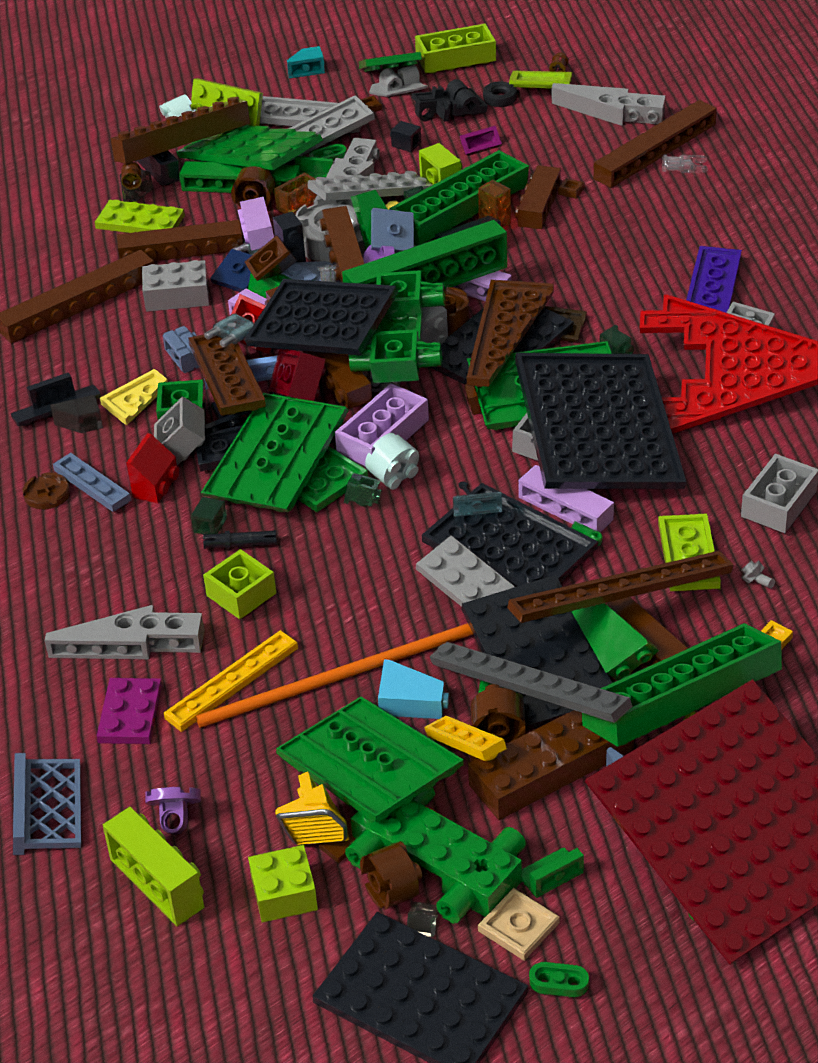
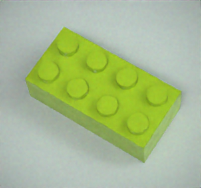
M486 24L415 36L416 52H421L422 59L419 62L425 73H436L437 71L453 70L458 67H470L475 64H488L496 61V40Z
M128 807L103 824L110 860L177 927L204 908L202 897L204 891L199 881V877H201L199 869L194 863H188L176 846L171 847L166 842L162 832L158 829L154 830L142 813L137 814L131 807Z

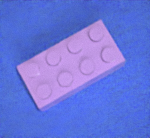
M389 384L335 431L336 451L350 460L365 466L368 453L372 455L376 449L373 445L382 436L394 433L407 440L429 420L428 399L395 384Z

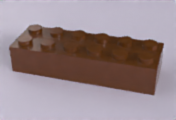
M573 710L507 743V749L498 753L496 758L488 761L478 758L468 763L469 786L495 817L501 820L606 765L608 748H613L623 756L633 751L634 740L617 747L585 728L582 724V712Z

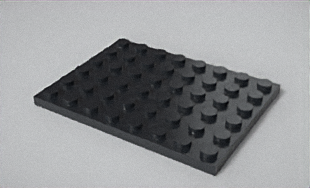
M516 353L515 363L544 489H685L686 478L649 354Z

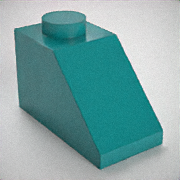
M320 46L301 49L287 60L289 79L325 73L324 57Z

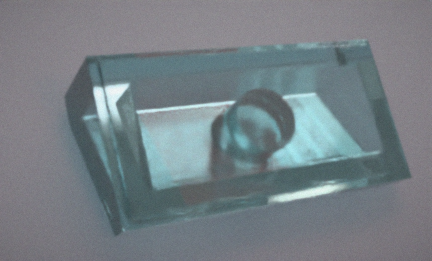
M492 492L453 496L452 507L454 517L502 512V493Z

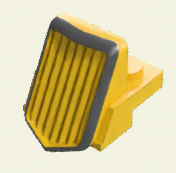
M308 771L299 775L301 787L297 788L300 798L277 808L275 811L279 823L292 843L295 845H308L349 840L346 821L341 816L323 784L317 786Z

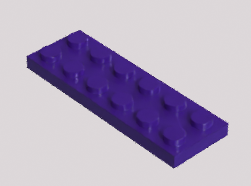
M700 246L686 300L727 313L732 301L742 250Z

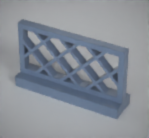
M15 753L13 855H24V849L81 848L80 759H26V753ZM63 768H74V772L67 778L59 773ZM31 769H44L46 773L38 778L31 772ZM52 776L60 781L54 788L45 783ZM66 786L74 791L68 798L59 793ZM38 787L47 792L39 799L31 793ZM52 797L60 802L54 809L45 804ZM66 807L74 812L68 819L59 814ZM37 808L47 813L39 820L31 815ZM52 818L60 823L54 830L45 825ZM67 828L75 834V838H62L58 834ZM37 829L47 834L42 839H30V835Z

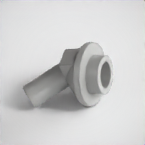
M751 560L741 570L744 573L741 578L748 584L753 580L768 588H772L775 584L774 579L761 573L764 566L759 560L756 563Z

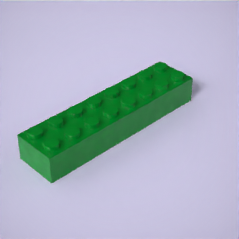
M498 150L390 207L389 210L413 213L414 244L418 246L434 238L435 234L451 229L525 188L528 182L529 165Z
M491 220L342 271L343 283L376 285L377 273L421 270L423 282L443 283L444 289L446 287H453L507 268V231L495 220Z
M743 623L600 688L629 697L633 707L615 723L582 713V724L585 728L617 747L625 745L640 736L646 735L661 726L668 725L682 716L689 715L691 712L711 704L752 679L756 682L781 670V641Z

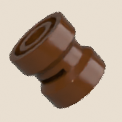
M135 162L124 164L121 168L122 185L130 190L138 188L141 185L140 166Z

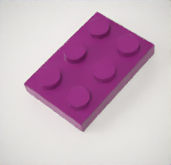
M109 679L97 732L98 743H151L162 688L161 679Z

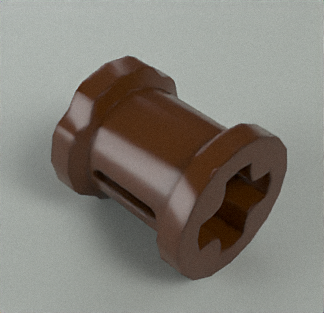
M558 52L554 54L549 66L550 72L566 71L569 58L565 53Z

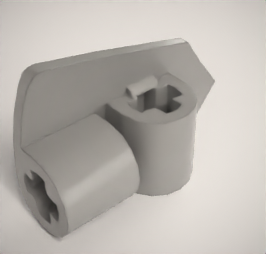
M415 65L398 69L397 73L391 68H387L381 72L379 83L372 84L369 94L389 97L428 88V85H424L419 81V72Z

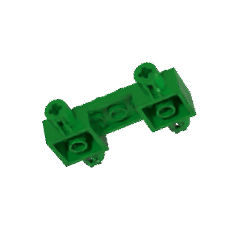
M421 270L377 273L376 285L396 286L399 293L372 336L371 344L366 346L361 356L349 355L350 371H371L373 383L418 381L420 368L442 367L441 344L438 342L425 343L421 341L423 308L445 306L444 284L423 282Z
M433 788L421 792L410 803L398 807L383 820L372 822L359 811L351 818L352 836L356 839L345 850L346 857L351 862V865L360 869V860L363 856L399 841L403 842L411 861L416 862L418 865L442 878V893L444 895L439 899L436 907L442 918L447 919L452 924L458 923L470 909L486 917L513 888L516 889L522 882V860L517 858V856L526 847V840L523 835L512 827H506L490 843L426 807L435 797Z

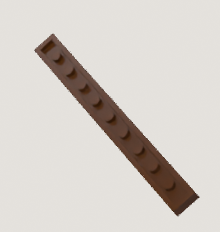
M715 551L509 599L507 608L520 623L732 573L734 564L720 551Z

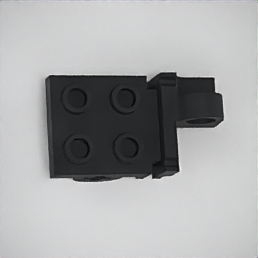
M459 79L452 80L447 85L446 90L442 86H438V89L432 86V92L412 93L411 97L415 101V113L422 121L430 120L435 113L443 121H449L450 113L457 117L465 114L478 115L479 113H486L488 107L472 88H468ZM429 108L428 112L422 115L423 110Z

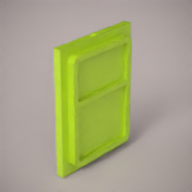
M512 71L509 84H513V87L552 88L553 83L570 84L572 72Z

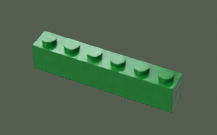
M185 161L179 174L182 191L231 193L238 174L243 168L247 167L217 162ZM282 165L275 170H270L275 181L274 194H298L301 186L300 165Z

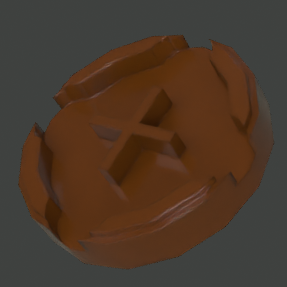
M42 473L41 477L36 478L34 476L24 484L23 495L25 502L35 509L46 510L55 508L63 504L70 495L69 483L63 475L57 473Z

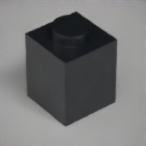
M400 121L390 132L392 147L408 152L415 150L421 144V127Z

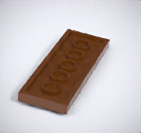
M229 330L209 340L205 338V335L188 337L189 346L221 416L266 407L263 393L238 342H233L224 348L220 345V341L232 333Z

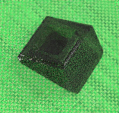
M414 902L408 912L407 926L428 937H434L441 914L438 912L436 905Z

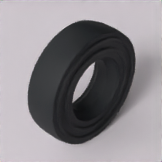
M492 82L483 89V99L490 106H509L517 98L516 87H513V84H509V82Z

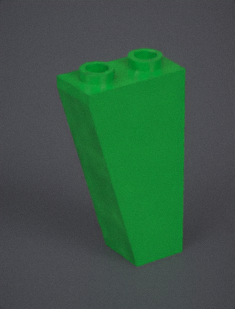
M376 190L351 196L365 250L371 245V210L373 208L387 209Z
M607 603L571 611L606 674L617 681L629 676L635 668L650 661L653 655L659 652L658 648Z

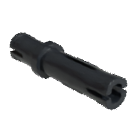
M276 530L239 533L225 531V533L203 534L204 549L226 548V550H231V547L277 545Z

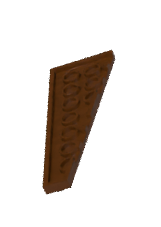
M506 280L490 281L467 374V385L489 387L553 295L554 284Z

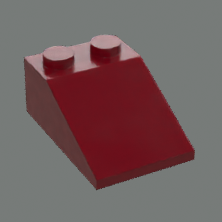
M279 349L268 391L292 398L314 401L319 395L320 387L318 385L320 378L323 377L326 370V359L299 351Z

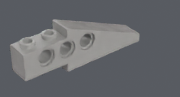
M553 83L552 104L623 126V122L659 124L664 118L666 97L664 95L628 93V89L559 83Z
M353 138L344 158H335L326 178L334 179L335 176L348 178L356 174L370 176V174L374 173V164L380 155L376 140ZM318 195L314 200V205L316 204V199L321 198Z
M153 605L48 632L45 636V645L49 658L149 659L150 652L201 653L205 630L202 613H155Z

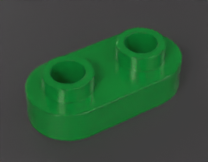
M334 144L312 151L309 157L333 160L335 158L343 159L347 148L342 144Z
M539 962L533 965L529 971V984L534 991L540 994L579 997L584 995L589 988V975L581 966Z

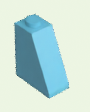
M384 659L378 694L379 708L394 717L442 718L443 709H448L449 693H444V682L394 661Z

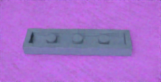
M72 453L53 463L56 473L63 475L66 480L112 512L131 501L129 492Z

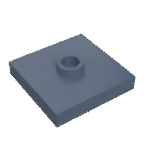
M373 208L371 210V250L379 251L382 246H393L394 252L398 253L414 247L413 213Z

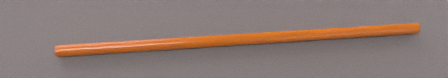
M467 623L196 715V720L199 728L383 666L384 659L395 662L439 647L446 642L450 643L474 634Z

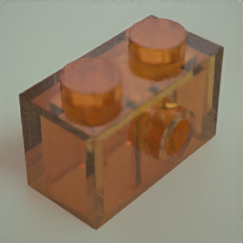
M304 172L274 189L276 209L284 214L289 212L296 214L298 209L304 204L306 207L314 204L317 194L308 189V180L316 179Z
M494 180L479 187V219L491 216L500 220L502 228L510 224V188Z

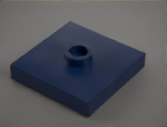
M231 249L211 276V282L238 292L248 289L251 272L245 261L252 255Z

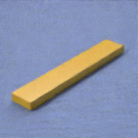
M278 631L165 711V720L180 732H183L197 722L196 715L215 709L297 650L298 642L283 631Z

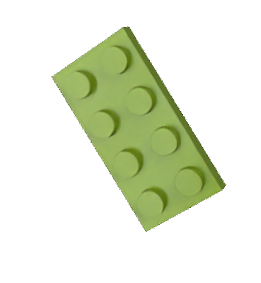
M199 78L193 79L192 110L197 111L198 107L203 106L210 107L214 102H226L230 97H239L240 100L247 101L250 118L249 126L260 125L262 92Z
M109 200L96 219L95 227L96 229L126 233L174 228L179 226L185 213L184 209L172 206L165 207L155 204L149 205Z
M707 514L658 516L665 563L715 552ZM720 576L670 587V591L720 589Z

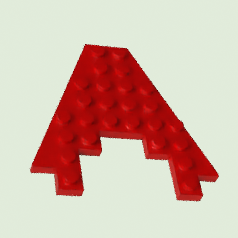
M667 294L664 295L663 310L640 312V333H684V350H706L705 379H682L681 397H662L672 434L818 385V341Z

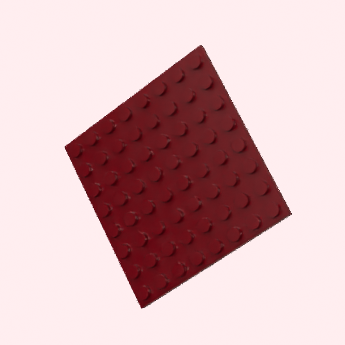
M753 679L585 779L588 787L729 965L818 906V755Z

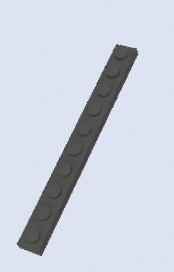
M446 642L438 647L437 651L429 656L432 664L491 684H497L501 687L613 723L633 707L629 697Z

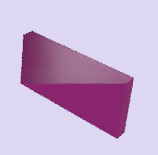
M496 126L459 136L465 155L502 144Z

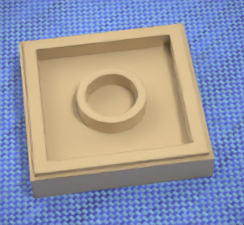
M513 888L478 924V931L525 961L560 923V917Z

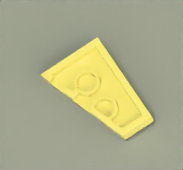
M153 369L100 397L101 405L127 426L157 397L158 383L168 382V380L157 370Z

